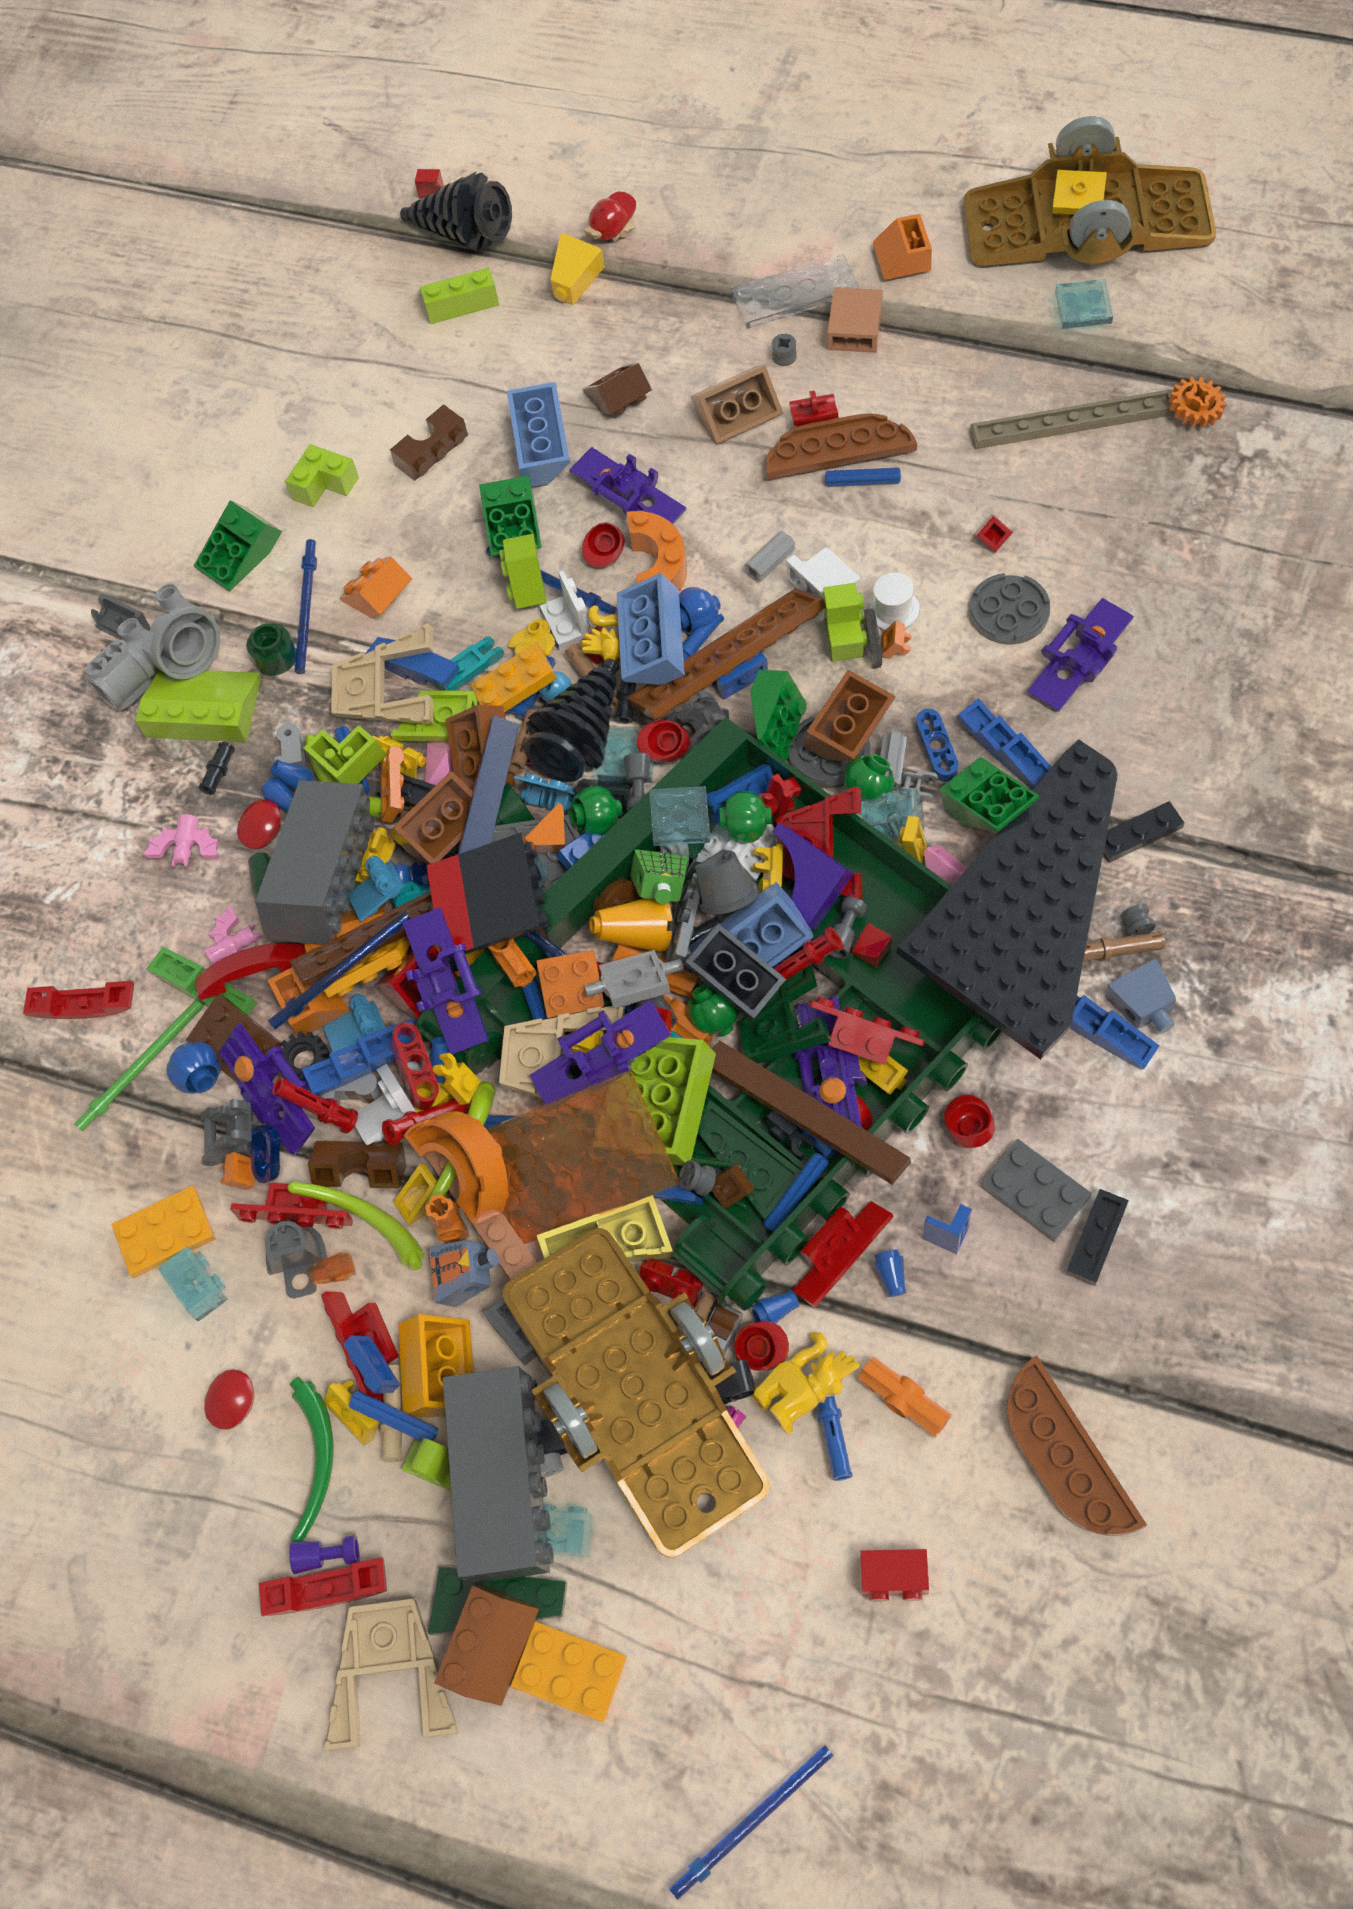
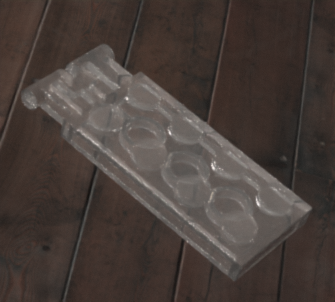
M839 254L835 260L823 263L822 260L732 287L731 295L746 329L830 304L832 303L834 287L861 288L852 273L845 255Z

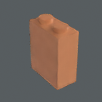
M834 287L827 333L828 350L877 353L883 309V290Z

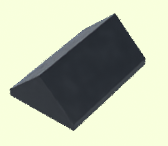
M719 923L684 963L686 967L751 1020L757 1016L786 980Z

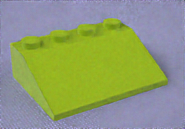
M159 670L140 700L135 721L145 738L247 742L262 675L255 672L205 670L203 673L190 679H176Z
M669 1037L635 1058V1061L630 1064L633 1070L609 1085L594 1146L663 1164L683 1166L688 1160H691L716 1053L704 1040Z

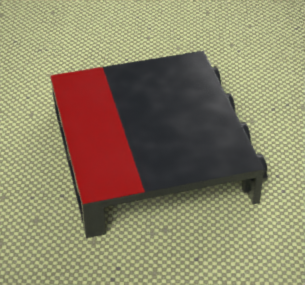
M522 832L427 865L433 910L437 908L442 909L455 946L465 944V954L538 930L545 941L549 940L547 928L551 927L547 912L543 909V904H546V897L538 881L542 880V876L537 864L534 862V858L537 857V851L533 842H528ZM454 957L450 958L448 962L452 973L457 972L458 968Z

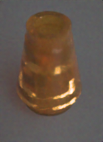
M338 1252L314 1265V1267L308 1268V1273L312 1284L317 1285L348 1281L351 1276L356 1275V1270L350 1253L342 1254V1252Z

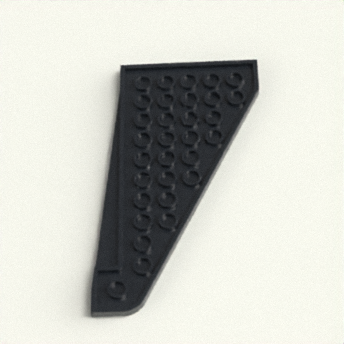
M1079 739L1062 754L1032 790L1039 795V799L995 834L917 929L898 946L896 954L1040 1060L1069 1031L1072 1024L1118 776L1112 761Z

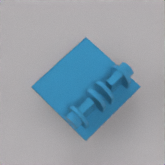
M527 773L524 774V778L514 776V779L528 785L527 790L523 789L521 792V799L525 800L526 804L540 805V807L544 808L548 801V809L552 810L560 803L563 806V812L566 814L569 812V806L573 804V796L575 797L576 795L573 792L572 786L556 780H550V783L547 784V780Z
M377 856L369 857L365 866L369 871L370 877L349 894L351 904L361 922L365 918L374 915L382 904L388 899L397 896L405 886L391 860L384 863Z
M354 994L350 999L352 1011L323 1026L332 1052L357 1044L358 1038L386 1028L374 1000L368 1003L364 995Z

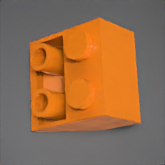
M920 214L896 218L873 241V248L883 280L931 271L932 248Z
M391 556L383 559L379 557L373 562L367 561L359 569L361 574L356 580L352 579L344 586L343 590L345 592L340 599L370 618L380 616L412 578Z
M292 968L268 980L290 1026L297 1036L300 1031L307 1035V1031L313 1032L350 1012L342 996L339 997L338 994H335L328 998L324 992L323 987L331 974L306 987H303Z

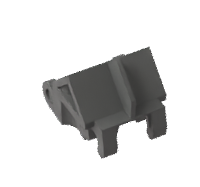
M699 691L697 693L699 698L695 703L691 701L685 704L681 711H673L667 721H673L678 725L691 723L696 730V733L690 739L692 745L689 743L683 758L725 717L729 719V710L720 708L713 694L707 691Z
M232 1099L230 1100V1106L208 1107L201 1113V1121L204 1122L205 1148L202 1164L205 1166H215L225 1163L226 1154L233 1152L255 1159L254 1136L266 1135L267 1130L262 1123L253 1121L251 1103L245 1100ZM216 1122L225 1123L226 1135L216 1140Z

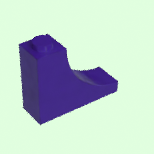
M778 823L773 833L787 847L795 869V885L791 899L809 928L816 930L854 873L788 826Z

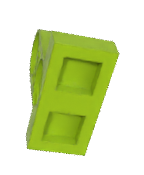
M425 1438L422 1439V1442L414 1440L401 1470L451 1491L448 1448Z

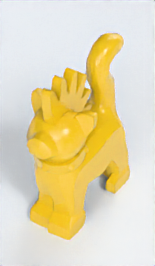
M592 606L588 610V619L593 625L599 627H619L618 615L599 616L598 606ZM605 628L601 632L592 629L591 634H584V639L586 640L581 642V645L585 646L582 648V653L600 654L604 661L611 658L621 662L620 642L614 629H611L610 633Z
M821 1332L810 1333L809 1338L815 1344L812 1347L801 1349L789 1361L777 1365L756 1388L754 1395L751 1396L754 1403L762 1411L769 1408L773 1398H783L774 1404L770 1411L779 1421V1427L787 1435L793 1431V1423L799 1417L807 1414L819 1402L824 1403L826 1397L840 1395L843 1390L842 1379L860 1367L859 1362L855 1361L853 1355L846 1358L845 1351H841L837 1357L833 1351L826 1355L824 1359L820 1357L827 1349V1339ZM819 1358L818 1365L811 1363L813 1374H809L806 1377L801 1371L802 1367L809 1361Z

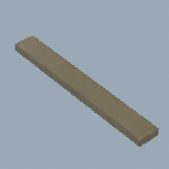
M1169 389L972 423L970 430L975 449L1166 417L1174 415L1176 411L1169 410L1171 403L1168 401L1172 390Z

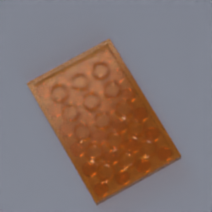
M631 1070L486 1129L494 1141L500 1145L506 1167L509 1196L506 1200L503 1214L524 1245L537 1240V1235L595 1214H605L675 1187L680 1183Z

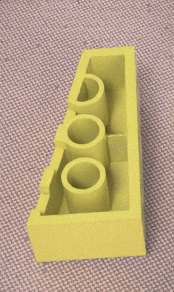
M653 1194L537 1235L544 1259L595 1228L607 1230L630 1262L646 1261L647 1259L653 1260L654 1258H674L671 1255L673 1250Z

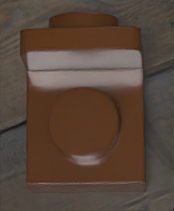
M735 1164L716 1176L712 1192L724 1209L748 1195L755 1188L740 1167Z

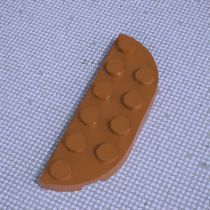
M857 414L802 425L783 434L774 448L770 449L766 461L767 480L917 451V442L905 425L902 423L898 425L888 420V416L880 414Z
M1036 1355L1016 1375L1007 1401L1009 1428L1027 1462L1058 1510L1080 1528L1106 1536L1131 1534L1145 1528L1147 1524Z

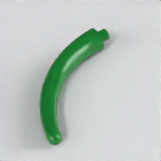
M296 1377L290 1383V1386L295 1391L292 1398L299 1405L309 1423L314 1442L315 1464L309 1498L300 1521L291 1536V1542L303 1541L313 1526L329 1487L334 1457L333 1431L326 1405L322 1396L317 1393L313 1382L309 1380L304 1383L300 1377Z

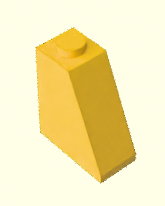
M565 233L560 235L550 279L555 298L571 305L577 302L605 267L602 249Z

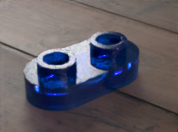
M270 1124L256 1127L252 1131L251 1169L255 1179L260 1183L276 1180L280 1171V1134Z

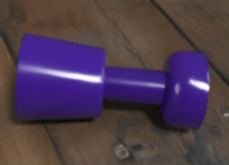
M355 1534L344 1537L342 1545L323 1547L320 1541H293L290 1543L289 1548L290 1566L294 1575L321 1568L324 1565V1560L343 1558L346 1564L351 1565L352 1563L359 1562L360 1558L358 1538Z

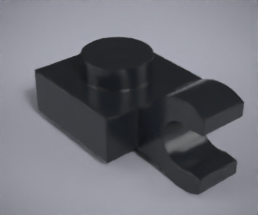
M772 1111L767 1116V1128L771 1137L777 1142L781 1143L783 1141L788 1146H791L792 1154L802 1161L804 1154L798 1147L806 1145L812 1150L814 1148V1141L809 1136L800 1133L794 1123L778 1113Z

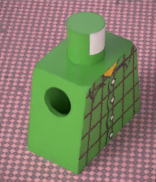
M635 849L630 877L638 895L646 899H655L660 904L680 901L688 856Z

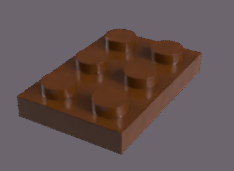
M219 994L214 998L186 1038V1041L188 1043L204 1042L210 1045L216 1052L217 1060L220 1061L221 1070L238 1083V1079L219 1054L220 1049L237 1024H241L264 1056L271 1048L275 1046L281 1047L282 1044L224 995Z

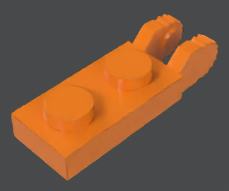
M397 746L390 747L387 751V756L381 762V821L389 823L393 822L397 814L401 813L404 807V798L401 797L404 777L400 774V765L404 762V751Z

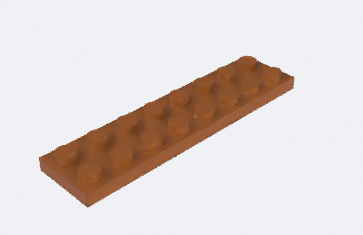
M796 588L685 659L684 676L663 685L647 684L626 697L632 708L653 719L664 717L676 705L687 702L694 693L710 687L717 678L728 675L740 663L751 660L763 648L774 645L776 640L783 635L794 632L797 626L815 618L818 612L826 608L823 598Z

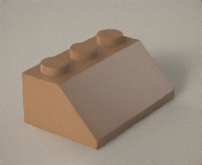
M765 365L750 368L690 396L700 421L716 444L783 414Z

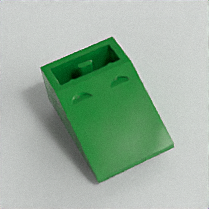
M529 475L479 484L491 557L500 556L499 550L504 549V539L529 534L534 535L536 548H542L534 494Z
M230 500L197 558L194 567L231 591L270 554L282 531L249 508Z
M758 670L750 691L757 738L760 743L785 761L789 756L792 741L798 733V725L802 715L806 712L807 703L788 671Z
M981 756L939 789L945 812L964 825L999 832L1039 799V795Z

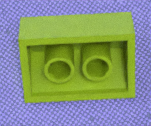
M489 267L420 286L430 324L499 305Z

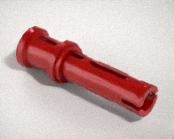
M828 927L823 935L813 941L808 940L805 942L801 951L773 969L787 980L812 963L815 965L822 963L824 957L835 950L840 951L844 949L843 942L838 933L832 927Z
M283 1077L278 1078L273 1086V1095L279 1096L317 1115L321 1123H330L338 1127L339 1131L344 1134L349 1133L357 1122L358 1111L353 1108L346 1109L338 1105L337 1100L333 1098L323 1099Z
M454 1098L421 1112L408 1111L401 1118L383 1121V1136L388 1144L395 1146L399 1144L400 1140L405 1138L404 1134L414 1124L450 1111L466 1114L468 1112V1104L460 1105Z

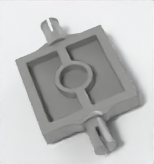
M655 950L599 965L601 981L584 985L587 997L604 992L610 998L613 1008L627 1006L631 1003L670 993L667 975L684 971L681 959L663 963L657 957Z

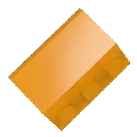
M418 1314L398 1324L403 1412L414 1417L423 1418L446 1416L443 1377L474 1373L470 1320Z

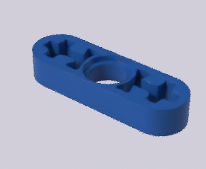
M924 709L918 713L916 718L918 735L933 773L938 775V780L949 782L958 774L959 763L940 714L933 709ZM929 719V722L933 723V732L930 733L927 723H924V720ZM934 740H939L945 746L940 750H934L929 744ZM945 757L944 761L946 763V766L950 767V771H946L944 768H941V758Z

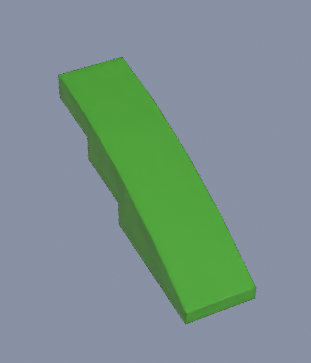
M162 947L146 969L185 995L199 1001L195 979L205 971L204 967ZM226 982L227 992L221 995H224L249 1016L258 1003L252 997L232 988ZM216 996L200 1000V1002L208 1008Z

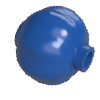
M689 587L679 593L681 630L690 635L695 629L711 624L719 616V612L716 614V610L721 608L719 599L715 595L711 596L707 590L699 587Z
M191 1042L182 1044L175 1049L170 1056L166 1073L177 1090L189 1094L201 1093L211 1089L216 1083L221 1071V1064L217 1060L216 1052L210 1045L204 1042Z

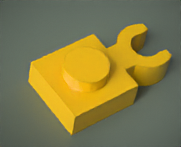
M440 1054L439 1058L444 1062V1066L442 1064L433 1066L434 1073L437 1076H444L446 1078L443 1087L460 1105L469 1104L481 1081L464 1062L456 1063V1059L452 1054Z

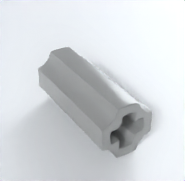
M779 531L744 564L745 571L749 577L753 578L756 582H761L796 549L792 537L784 531Z
M895 731L883 734L880 756L890 763L889 768L893 771V790L900 787L907 737L903 736L901 732Z

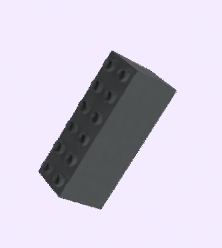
M299 780L255 900L267 940L325 944L335 939L336 934L341 932V918L343 912L348 910V897L350 892L354 891L355 875L361 869L362 853L367 851L369 832L374 830L375 824L374 816L370 815L369 811L370 798L366 796L363 784Z
M519 1366L443 1377L458 1578L475 1584L550 1573L549 1564L554 1562L552 1544H547L546 1530H550L551 1521L549 1511L544 1510L543 1497H547L548 1489L546 1478L541 1477L540 1464H544L545 1457L543 1446L538 1444L537 1432L541 1431L542 1425L539 1412H535L534 1400L536 1398L532 1393V1389L537 1387L536 1380H532V1377Z

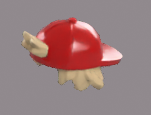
M618 191L612 193L608 198L599 200L589 214V226L584 228L586 236L599 240L612 239L614 242L619 237H627L628 232L636 227L632 220L637 204L634 197L626 192Z

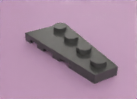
M699 852L685 873L680 901L674 902L670 929L672 937L667 949L665 963L681 959L684 965L685 961L690 957L691 949L688 947L694 932L693 925L701 894L695 866L709 858V856Z

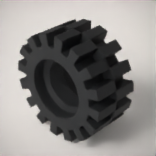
M300 1031L297 1038L291 1034L289 1035L291 1041L283 1040L281 1044L284 1047L282 1049L284 1058L299 1079L305 1081L301 1074L302 1068L294 1066L295 1057L303 1051H311L314 1053V1060L310 1065L329 1059L330 1051L317 1034L314 1036L312 1032L307 1031L305 1036L303 1031Z

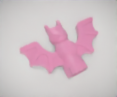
M183 814L178 817L176 829L169 830L163 827L158 837L149 838V847L143 854L146 858H162L166 850L172 844H175L176 847L172 852V867H176L177 864H184V867L187 868L191 856L190 848L194 844L199 845L200 854L204 859H219L220 856L217 848L220 843L217 839L210 837L208 827L198 830L199 820L195 816Z
M228 906L222 915L215 916L216 926L208 934L216 942L205 948L204 951L212 964L224 957L240 951L242 947L249 946L262 936L260 933H253V930L256 928L255 924H251L245 929H240L236 935H229L231 930L239 923V919L231 906Z

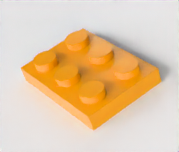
M535 642L531 646L524 648L516 656L500 664L493 671L480 677L471 684V687L480 705L503 706L505 713L557 679V676L538 642Z
M406 935L333 972L323 987L328 998L335 994H338L339 997L350 992L354 988L353 985L359 981L365 984L376 978L378 971L387 968L389 971L402 964V959L407 955V950L410 946L408 936Z
M190 1186L111 1224L129 1275L132 1278H136L216 1240L198 1191L194 1186Z
M534 1622L511 1687L605 1723L628 1657L541 1623Z

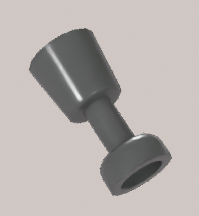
M631 753L623 758L627 781L633 784V797L627 801V811L644 797V783L649 780L651 757L646 753Z
M850 896L845 897L841 903V910L844 913L841 924H835L832 927L838 933L844 945V949L840 951L835 950L829 954L837 959L848 958L854 938V931L851 927L854 920L863 917L867 910V905L862 900Z

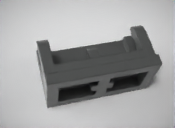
M101 594L98 598L101 605L100 612L98 613L97 610L91 609V616L96 622L95 627L119 640L123 639L118 634L117 629L122 622L130 618L137 619L144 629L150 631L151 627L141 611L105 594Z
M503 1297L489 1309L482 1312L524 1366L537 1357L536 1352L506 1306Z

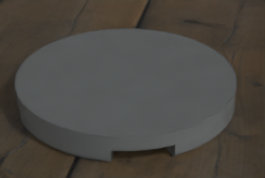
M1005 573L997 574L981 582L974 590L970 601V619L975 629L985 638L1000 644H1020L1035 638L1043 631L1049 620L1050 599L1042 585L1026 575L1021 577L1005 575Z
M810 717L798 725V733L794 737L789 749L790 764L820 788L844 786V771L849 761L826 760L803 747L806 731L815 720V718ZM869 739L858 756H870Z

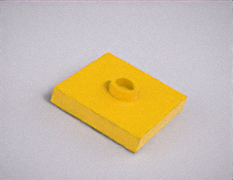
M1058 170L1052 213L1074 215L1085 205L1104 200L1107 172Z

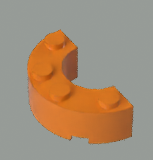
M645 511L627 512L633 551H643L657 559L654 565L647 571L636 574L637 583L662 573L681 591L687 577V561L684 542L677 528L670 521L653 513Z
M450 1111L416 1123L406 1131L404 1137L421 1158L439 1152L451 1162L459 1180L460 1194L457 1204L474 1225L502 1214L509 1196L507 1172L502 1157V1149L479 1120L462 1112Z

